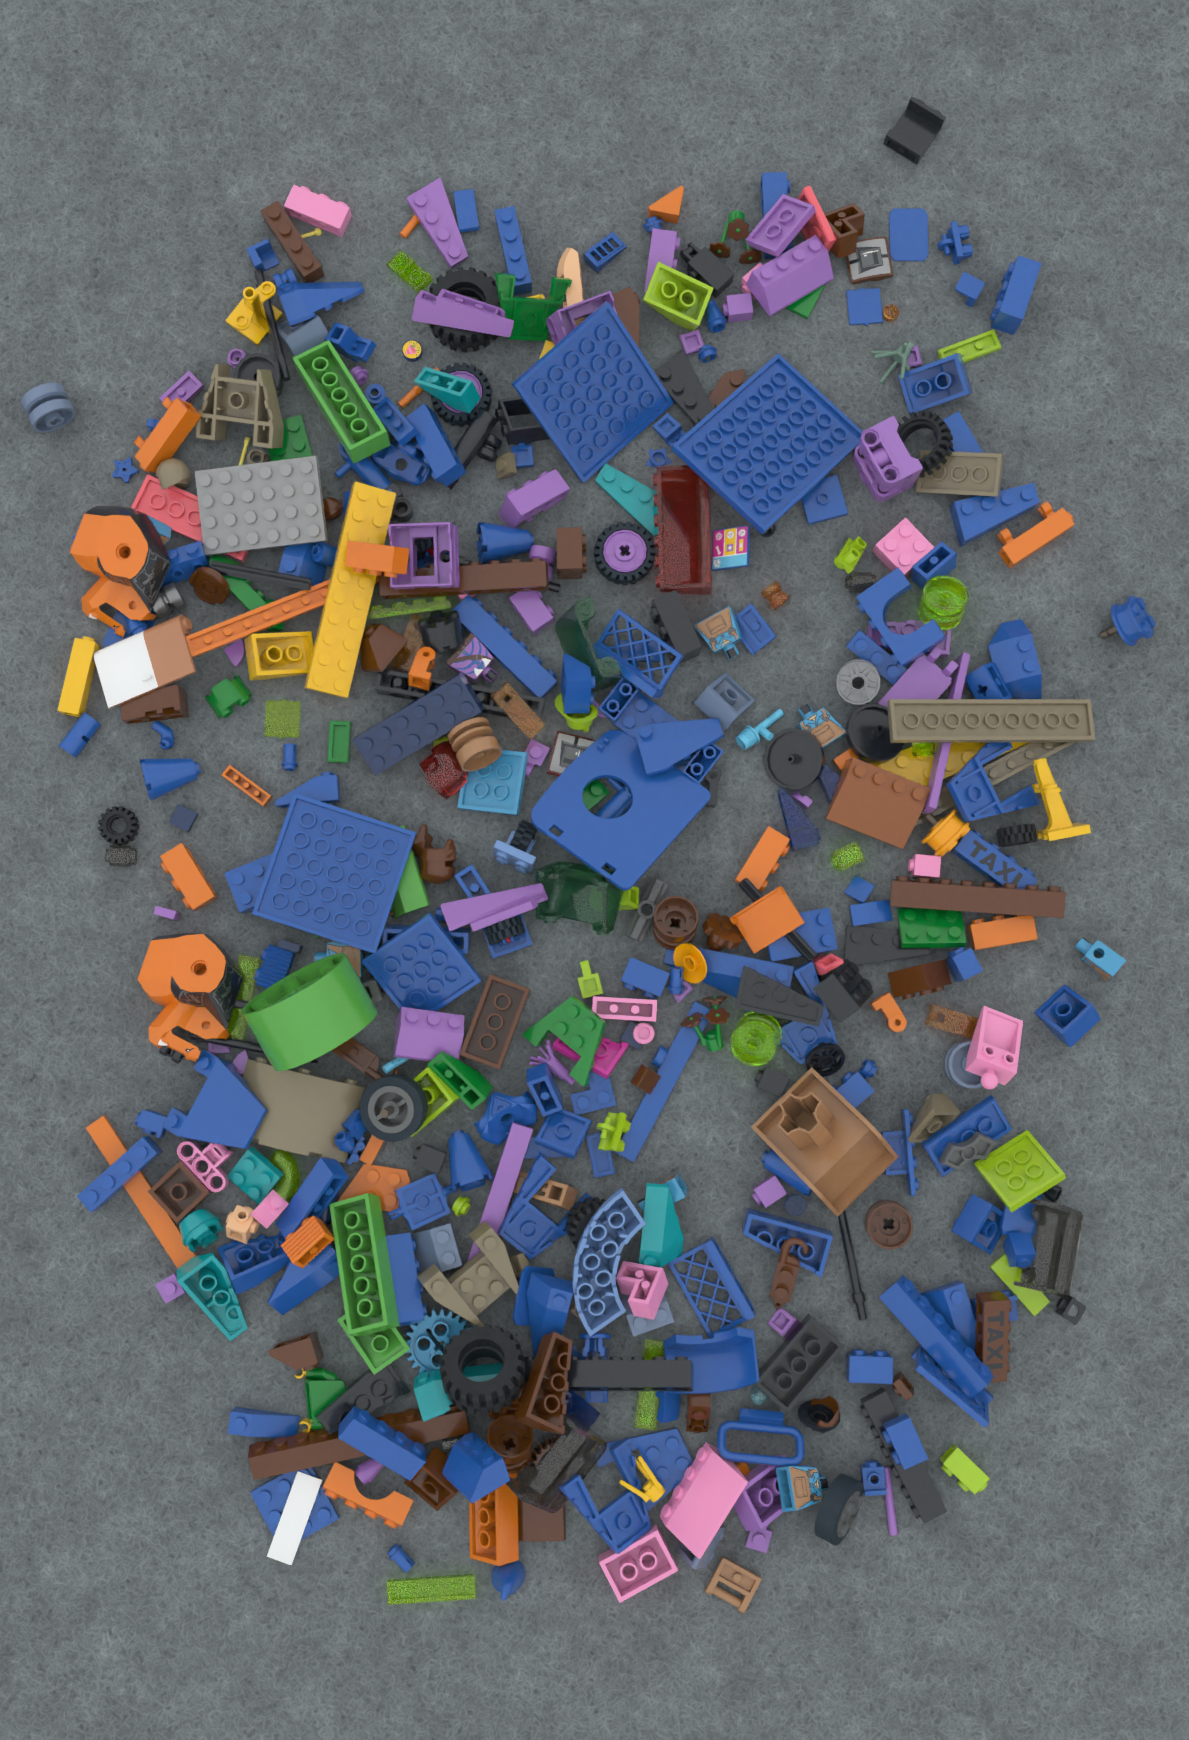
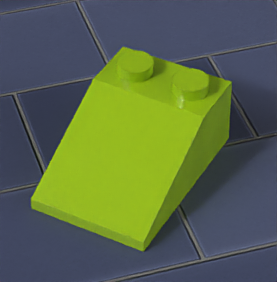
M657 262L642 301L673 323L694 331L700 325L714 288L663 263Z
M429 1067L413 1079L421 1086L426 1095L428 1111L423 1125L411 1137L460 1099Z

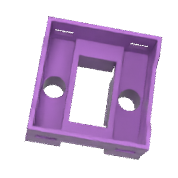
M611 291L557 310L549 316L546 322L554 345L558 344L577 327L575 320L588 317L605 301L609 302L616 312Z
M894 416L863 431L859 444L852 455L853 463L863 483L867 486L872 497L878 502H884L912 488L923 469L920 461L910 456L897 433L899 424ZM877 488H879V490H880L881 492H887V493L882 494V493H880V492L878 491Z
M451 522L388 524L390 546L409 548L410 556L407 564V573L397 574V578L390 577L391 588L396 590L429 587L459 588V540L457 526ZM415 539L434 540V576H416L417 546L415 545ZM449 551L450 561L444 563L442 556L445 552Z

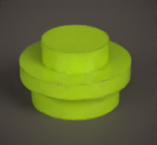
M460 1196L455 1201L452 1211L455 1212L457 1217L468 1213L471 1208V1204H469L470 1198Z

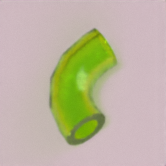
M276 1149L269 1158V1161L284 1175L278 1181L274 1191L286 1202L290 1203L299 1187L300 1172L295 1158L289 1151Z

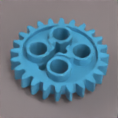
M433 1307L432 1314L426 1311V1316H424V1320L421 1323L411 1324L410 1327L413 1330H406V1335L409 1337L405 1339L411 1348L406 1352L410 1353L407 1356V1360H414L412 1368L420 1366L419 1374L424 1370L430 1372L440 1369V1362H435L433 1356L436 1354L443 1355V1347L450 1343V1339L454 1335H460L459 1331L464 1328L467 1330L472 1329L471 1325L465 1326L467 1323L465 1318L459 1320L460 1316L458 1314L453 1316L451 1310L448 1313H444L443 1307L437 1313ZM444 1324L447 1328L439 1332L435 1329V1326ZM429 1328V1329L432 1331V1333H433L434 1336H432V1334H430L429 1332H427L426 1329ZM426 1338L430 1343L427 1346H422L418 1341ZM436 1339L439 1342L443 1340V1347L440 1344L436 1346Z

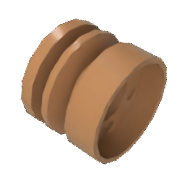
M484 717L464 721L455 726L448 734V741L452 745L453 751L457 753L456 758L461 769L464 771L472 772L485 768L494 763L502 754L500 744L497 738L493 736L490 723Z

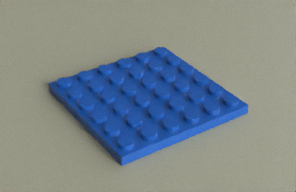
M606 301L512 383V386L582 483L587 481L674 403L610 303Z
M294 793L252 915L376 954L416 837V832Z

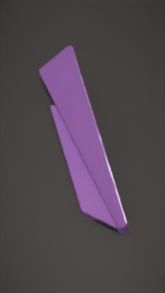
M442 289L438 296L421 290L415 298L412 314L413 321L504 337L511 336L514 320L505 318V311L502 308Z
M539 883L443 903L440 907L449 931L470 923L474 932L532 910L538 906L537 903L548 900L543 884Z

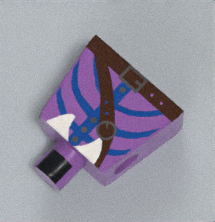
M472 633L446 662L449 669L458 674L463 672L465 677L474 683H477L481 677L492 683L498 676V673L490 667L495 662L494 657Z

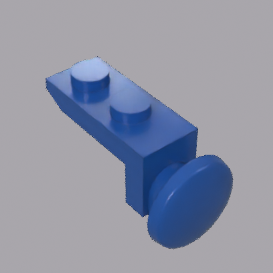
M588 1332L579 1335V1339H585L583 1356L586 1357V1360L592 1356L601 1357V1360H609V1349L604 1347V1339H611L610 1334L596 1332L590 1336ZM585 1391L586 1402L608 1403V1391Z

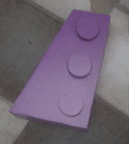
M652 229L644 294L657 262L676 270L678 259H674L675 250L679 251L680 238L677 237L676 231Z
M556 469L551 472L545 471L538 479L534 481L529 480L524 483L522 488L509 491L505 496L506 499L500 509L499 516L508 527L517 528L523 521L526 520L529 523L533 520L532 516L542 510L545 512L564 499L570 487Z

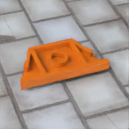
M365 1163L338 1201L370 1193L380 1196L382 1211L390 1212L399 1208L394 1190L411 1183L408 1171L406 1169L373 1164L370 1166Z

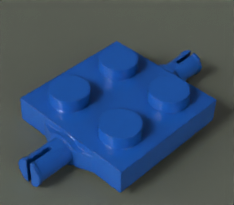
M435 1173L429 1174L394 1190L399 1208L387 1212L391 1221L403 1216L410 1231L451 1213L447 1205L446 1196L453 1193L451 1184L442 1187Z

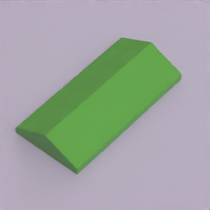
M412 849L391 908L395 914L393 916L394 919L430 906Z

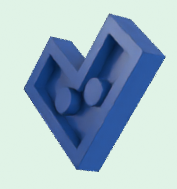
M590 1071L589 1085L591 1090L570 1095L575 1114L580 1115L616 1105L610 1077L605 1079L597 1073Z

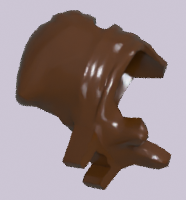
M423 824L412 846L414 855L419 856V861L421 862L420 875L422 880L426 882L443 884L446 881H450L455 875L453 862L457 861V852L454 840L448 839L444 848L434 849L431 845L433 837L428 834L427 825Z

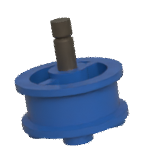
M1130 596L1127 598V602L1121 605L1117 603L1112 605L1111 616L1114 625L1101 631V637L1105 639L1110 637V635L1119 633L1124 642L1129 646L1136 645L1137 640L1144 637L1146 639L1153 636V627L1156 624L1153 617L1148 615L1144 600L1141 597Z

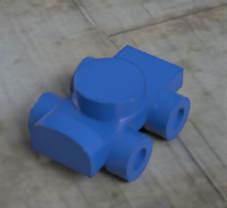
M362 1135L358 1143L354 1142V1148L348 1152L351 1156L347 1158L346 1163L352 1165L353 1162L360 1159L361 1155L358 1152L365 1149L367 1145L364 1141L365 1136Z

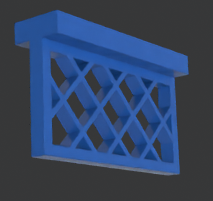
M617 609L597 643L592 644L589 649L591 653L652 698H660L664 693L663 688L684 657L683 654L621 609ZM620 616L626 619V629L618 630L617 621ZM632 630H641L643 640L634 642ZM628 631L629 643L620 645L618 633ZM614 634L616 646L609 647L604 642L608 635ZM656 641L659 652L650 654L648 642ZM644 643L645 655L636 657L634 645ZM630 646L632 658L625 659L622 657L621 648ZM671 652L676 658L671 665H666L664 654ZM660 655L661 667L652 668L650 657ZM646 658L648 669L642 671L638 669L637 659ZM662 669L663 679L660 683H657L654 680L653 671Z
M714 1237L707 1239L702 1244L668 1263L710 1339L714 1338L715 1333L727 1331L745 1320L748 1321L755 1317L756 1311ZM701 1249H704L708 1256L706 1264L694 1261L695 1253ZM680 1261L690 1263L688 1273L678 1272L674 1264ZM692 1264L705 1268L702 1279L690 1275ZM707 1268L717 1272V1283L704 1280ZM688 1279L701 1282L698 1293L688 1290ZM703 1283L715 1286L713 1298L700 1294ZM718 1288L725 1289L729 1293L727 1302L715 1299ZM699 1298L712 1301L709 1312L698 1308ZM714 1302L726 1306L723 1317L711 1313ZM728 1307L738 1309L741 1317L736 1320L726 1318ZM710 1317L722 1320L721 1327L714 1332L711 1331L708 1325Z
M920 1344L911 1356L916 1361V1371L985 1428L989 1424L988 1404L993 1400V1395L984 1388L969 1399Z

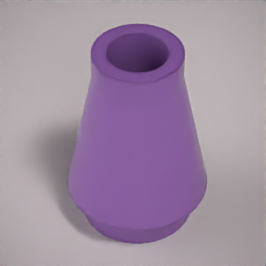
M370 1458L357 1465L358 1468L355 1470V1474L366 1485L368 1482H372L384 1465Z

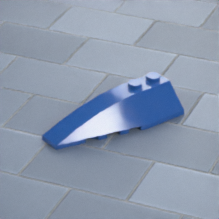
M698 948L707 964V974L702 982L737 998L744 965L789 988L791 986L793 966ZM666 949L664 964L670 967L675 966L673 960L674 950Z

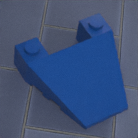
M203 1050L193 1068L208 1077L189 1113L172 1107L162 1127L176 1136L189 1140L247 1149L268 1110L254 1091L250 1090L246 1080L239 1075L233 1063L217 1054Z

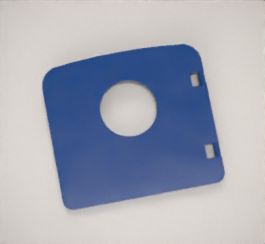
M611 730L605 732L593 742L554 781L533 807L531 821L536 829L544 835L552 838L558 845L594 871L606 877L616 887L626 891L630 890L707 805L711 794L705 787L693 781L676 767L665 772L647 776L637 740L621 730ZM596 779H616L625 784L630 790L633 799L632 806L624 815L618 818L604 819L597 817L589 812L583 803L582 794L585 787ZM553 827L562 832L559 837L550 831ZM607 865L615 872L611 875L603 867Z

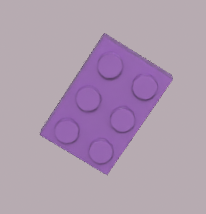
M783 194L745 239L747 244L779 257L816 212L815 207Z

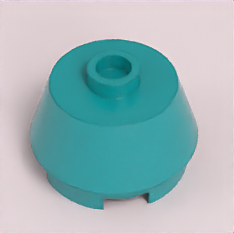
M198 1209L191 1212L179 1225L183 1245L188 1247L191 1252H195L199 1246H202L203 1249L210 1246L218 1239L216 1234L224 1230L221 1225V1219L206 1209Z

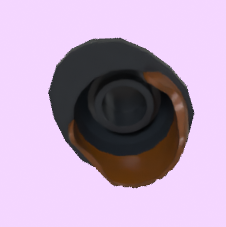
M831 1396L823 1399L813 1398L800 1405L798 1418L813 1431L824 1434L835 1429L840 1423L839 1404Z

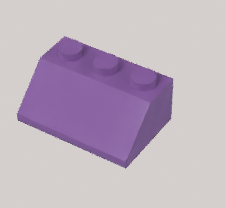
M401 1007L395 1024L394 1057L431 1061L443 1051L459 1060L464 1037V1015Z

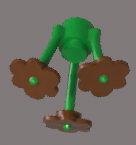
M739 210L732 211L729 214V221L725 222L721 241L716 244L711 243L709 250L716 257L729 258L731 249L724 244L726 237L733 238L735 241H739L742 238L745 241L746 251L740 255L739 263L752 264L761 260V252L751 249L745 240L749 235V225L745 223L744 213Z
M720 995L702 998V1001L709 1002V1005H713L714 1008L705 1015V1020L715 1024V1029L707 1031L705 1037L698 1026L701 1018L704 1016L702 1013L695 1012L691 1016H687L680 1024L682 1027L686 1026V1028L694 1027L700 1038L701 1045H707L708 1051H718L724 1047L721 1024L727 1022L730 1014L724 1008H718V1005L722 1004V1001L727 999V996Z

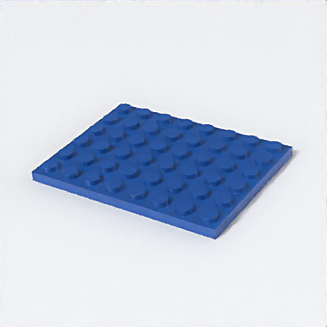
M778 353L672 446L671 450L763 535L856 449L863 431Z

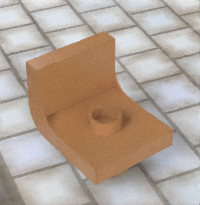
M812 1067L751 1126L759 1137L837 1217L899 1157L876 1128Z

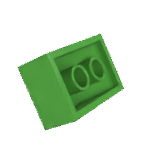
M344 1313L342 1316L338 1318V1322L348 1335L346 1316ZM399 1327L364 1336L348 1335L374 1375L411 1349Z

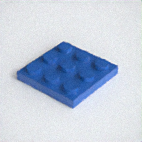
M314 1467L298 1470L301 1473L320 1479ZM298 1471L280 1474L250 1492L273 1537ZM322 1482L301 1540L340 1518L331 1499L324 1495L326 1491L322 1489Z

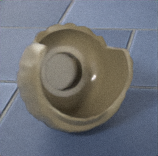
M170 458L164 460L157 467L156 477L159 478L162 490L171 486L184 490L190 485V470L180 459Z

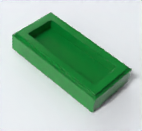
M330 721L328 763L349 764L350 721Z

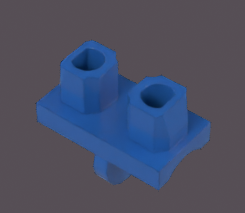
M957 221L950 223L951 228L947 230L948 234H943L942 241L937 244L938 250L944 251L945 256L952 253L954 265L960 264L961 260L970 258L973 254L971 244H961V240L968 239L969 237L968 225L958 226Z

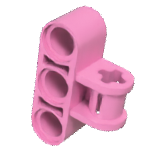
M192 1140L182 1142L178 1146L177 1155L210 1191L220 1192L228 1187V1175L220 1166L234 1153L232 1150H228L224 1145L212 1143L203 1149L197 1142ZM186 1145L193 1147L192 1156L185 1154ZM202 1160L208 1164L206 1172L201 1171L199 1168V1163ZM215 1176L222 1178L223 1184L220 1188L214 1185L213 1180Z

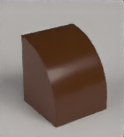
M641 1064L630 1083L651 1094L661 1076Z

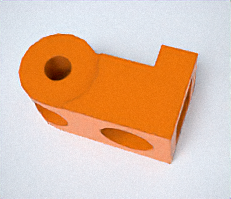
M422 647L418 650L409 672V686L429 691L432 682V673L430 671L435 668L436 653L432 648Z
M890 992L869 1003L873 1011L880 1010L886 1019V1026L890 1031L900 1032L905 1029L907 1025L906 1018Z

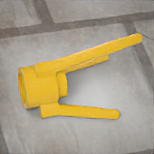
M641 1456L638 1459L635 1457L637 1468L647 1479V1482L642 1487L645 1490L644 1493L623 1480H620L619 1483L640 1496L645 1502L650 1499L654 1503L664 1494L665 1489L658 1482Z

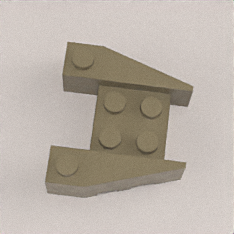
M216 364L210 378L212 379L208 392H205L203 398L205 401L202 409L199 410L201 417L196 424V438L226 440L227 421L254 424L253 446L283 448L284 425L271 370L257 369V380L229 377L230 364Z
M486 1221L468 1234L481 1251L447 1279L438 1267L433 1264L417 1277L436 1302L471 1323L478 1325V1327H484L477 1317L478 1314L509 1288L516 1295L519 1288L506 1247Z

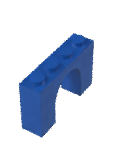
M898 567L856 597L859 600L857 606L863 614L867 612L871 618L868 620L870 626L874 631L878 629L882 636L879 639L885 648L890 647L893 651V654H891L892 659L897 665L901 663L902 666L906 667L946 640L947 637L934 619L907 635L895 634L889 629L886 623V612L889 605L912 588V585Z

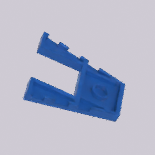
M987 742L946 784L964 822L1040 804L1032 785L1026 786L1000 801L982 766L1013 748L1010 742Z
M813 960L795 969L794 973L809 998L824 1005L819 1027L792 1020L779 1027L772 1016L746 1010L800 1065L805 1063V1056L818 1046L819 1043L838 1044L827 1006L813 989L819 983Z
M540 1153L498 1230L499 1235L519 1251L524 1252V1255L530 1260L551 1246L557 1238L567 1234V1215L572 1214L569 1211L557 1224L529 1201L556 1171V1167ZM585 1192L578 1202L581 1201L583 1203L585 1198L588 1197L593 1200V1197Z
M677 1427L629 1437L631 1440V1451L639 1449L644 1461L665 1489L664 1494L656 1502L653 1503L650 1499L646 1502L647 1511L680 1484L686 1469L693 1463ZM621 1440L590 1446V1450L599 1468L614 1461L609 1449Z
M624 1438L609 1449L624 1481L640 1490L642 1486L636 1474L635 1466L637 1465L635 1456L631 1453L630 1438ZM574 1475L559 1486L564 1495L616 1554H620L652 1528L646 1502L629 1489L597 1511L580 1475Z

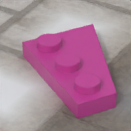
M557 1037L552 1045V1049L578 1062L581 1056ZM602 1038L600 1046L597 1048L594 1058L595 1063L591 1071L608 1079L628 1049L629 1043L621 1042L620 1044L611 1042L610 1039Z

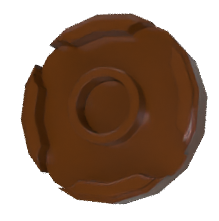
M199 567L190 576V585H193L194 593L202 601L213 605L215 603L222 604L229 597V584L218 571L209 567Z

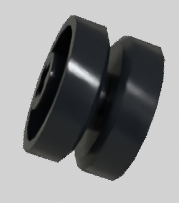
M260 353L249 354L242 358L236 366L234 377L257 380V369L271 370L278 399L282 393L284 382L275 361L269 356Z

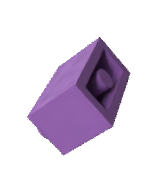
M540 591L517 592L509 598L510 603L533 636L554 622L553 615L555 614L548 604L545 606L541 601L543 597Z

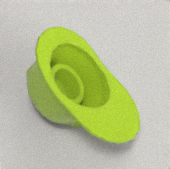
M562 694L558 695L555 699L556 709L564 716L567 725L571 729L584 732L589 731V727L598 715V709L594 705H590L589 713H564Z

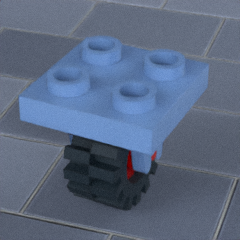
M521 820L517 830H512L506 843L497 840L493 851V857L496 858V861L502 865L511 864L515 866L516 871L522 874L527 872L532 874L536 857L530 854L536 842L533 840L537 832L536 827L532 823Z

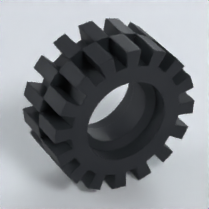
M113 806L112 809H106L105 814L102 813L100 815L102 819L98 820L100 824L98 830L101 831V837L105 838L104 840L114 845H126L130 840L133 841L135 839L133 837L138 834V818L127 808ZM117 818H123L126 821V829L120 834H115L111 828L112 822Z
M1021 824L997 829L999 847L1023 845L1037 841L1035 824Z

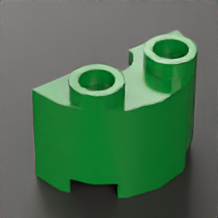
M235 675L232 680L229 681L226 678L211 688L212 694L206 695L205 700L217 717L224 719L233 713L232 709L239 704L242 707L249 703L250 697L253 695L239 675Z

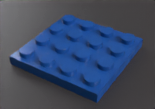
M431 912L380 946L376 954L370 953L361 961L399 1009L407 1007L438 1011L482 980L481 976Z

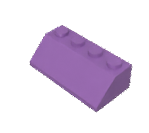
M814 235L779 257L753 270L746 285L767 314L772 316L833 280L834 276L828 250L817 235Z

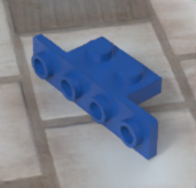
M901 1109L902 1130L881 1132V1135L899 1156L884 1172L885 1175L906 1174L908 1195L916 1196V1191L919 1189L918 1179L914 1178V1169L917 1168L916 1157L912 1156V1147H915V1142L910 1143L908 1140L910 1126H913L912 1113H909L908 1109Z

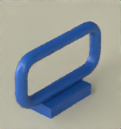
M740 1408L738 1421H726L718 1428L717 1449L719 1454L729 1461L796 1466L804 1459V1438L797 1428L783 1425L784 1412ZM728 1430H743L791 1435L796 1441V1454L794 1457H780L730 1452L726 1448V1432Z

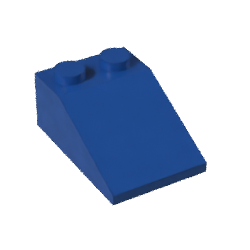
M956 353L907 371L903 379H900V374L898 375L909 414L972 394L961 353Z
M830 908L799 913L805 923L794 930L816 954L838 949ZM785 936L767 946L770 962L802 957Z

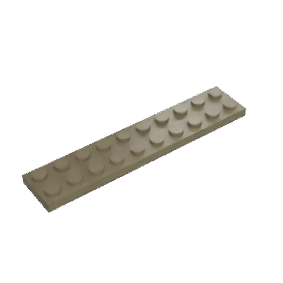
M889 699L887 701L891 743L1093 742L1095 740L1091 699Z

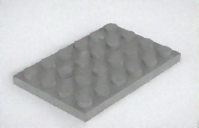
M317 456L195 471L203 546L207 556L328 541Z

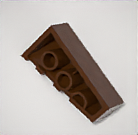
M556 1332L542 1336L515 1420L535 1429L564 1434L565 1426H563V1421L567 1408L565 1398L569 1386L567 1376L571 1363L572 1340Z

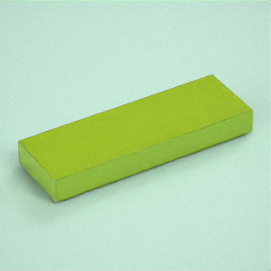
M993 329L939 349L937 354L939 359H943L956 353H961L963 362L966 363L998 351L1002 347Z
M1005 1252L989 1266L1012 1293L1017 1295L1021 1303L1033 1316H1036L1050 1302L1019 1267L1009 1266Z

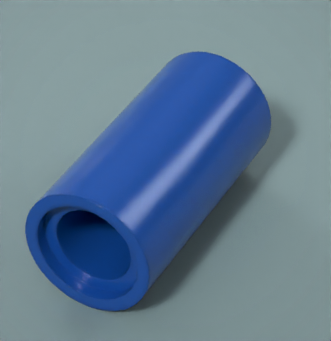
M83 712L59 746L77 758L101 724Z

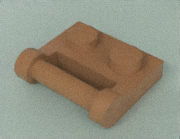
M722 1555L704 1592L709 1595H716L737 1607L738 1611L744 1613L762 1578ZM718 1581L744 1595L743 1598L740 1599L716 1586Z

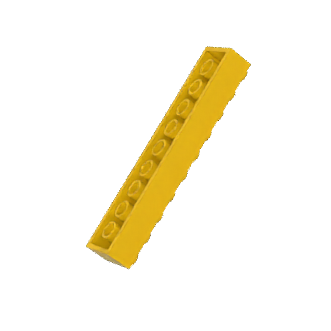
M354 482L352 485L304 686L305 689L340 698H348L377 575L368 574V569H366V573L353 572V567L345 566L347 541L384 545L396 497L394 492L359 482Z

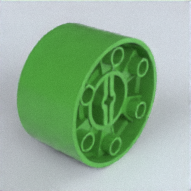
M337 953L308 964L277 981L249 1001L242 1009L241 1014L275 1071H285L308 1063L343 1044L364 1029L375 1018L378 1010L346 954Z

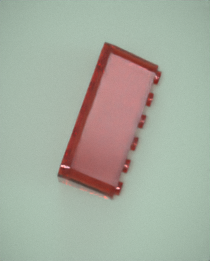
M688 465L657 467V474H653L654 487H657V494H654V507H658V514H654V525L658 527V535H655V547H659V555H655V566L659 568V575H656V588H660V592L666 593L676 590L680 594L712 595L709 485Z

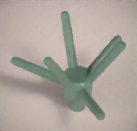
M904 342L903 346H900L895 351H871V354L875 355V359L893 356L895 359L879 383L882 384L898 363H901L900 379L904 378L905 369L906 372L910 371L907 359L911 355L910 351L914 348L912 342Z

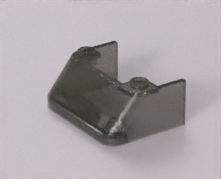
M1032 1199L1029 1203L1036 1205L1033 1208L1032 1217L1035 1219L1036 1224L1039 1225L1035 1245L1036 1256L1032 1262V1267H1027L1022 1271L1021 1282L1014 1281L1013 1285L1067 1298L1072 1287L1083 1226V1214L1062 1204Z
M568 1411L564 1415V1434L560 1436L536 1469L533 1467L523 1468L518 1472L515 1479L510 1477V1481L506 1483L521 1501L549 1513H555L560 1510L568 1500L559 1489V1486L574 1475H580L582 1480H584L607 1449V1443L601 1436Z

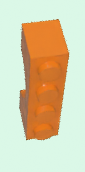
M337 1462L334 1463L322 1487L326 1491L324 1495L334 1500L339 1497L345 1500L344 1504L354 1510L359 1507L365 1510L364 1514L372 1519L379 1517L385 1520L384 1524L390 1528L396 1529L397 1526L401 1528L414 1500L396 1491H393L383 1499H368L356 1488L354 1481L355 1471Z

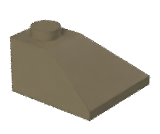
M933 1093L926 1098L908 1137L910 1143L925 1141L954 1121L960 1114L959 1109L946 1094Z

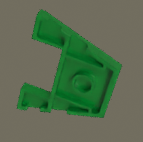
M495 273L500 308L505 311V318L514 320L511 336L506 338L546 341L550 333L547 327V318L563 304L564 294L567 288H570L572 280L570 278L552 277L549 299L513 297L516 276L507 273Z
M571 996L525 1031L522 1036L535 1047H540L551 1031L581 1056L569 1075L584 1087L589 1083L590 1071L595 1063V1054L600 1046L606 1021L578 998Z

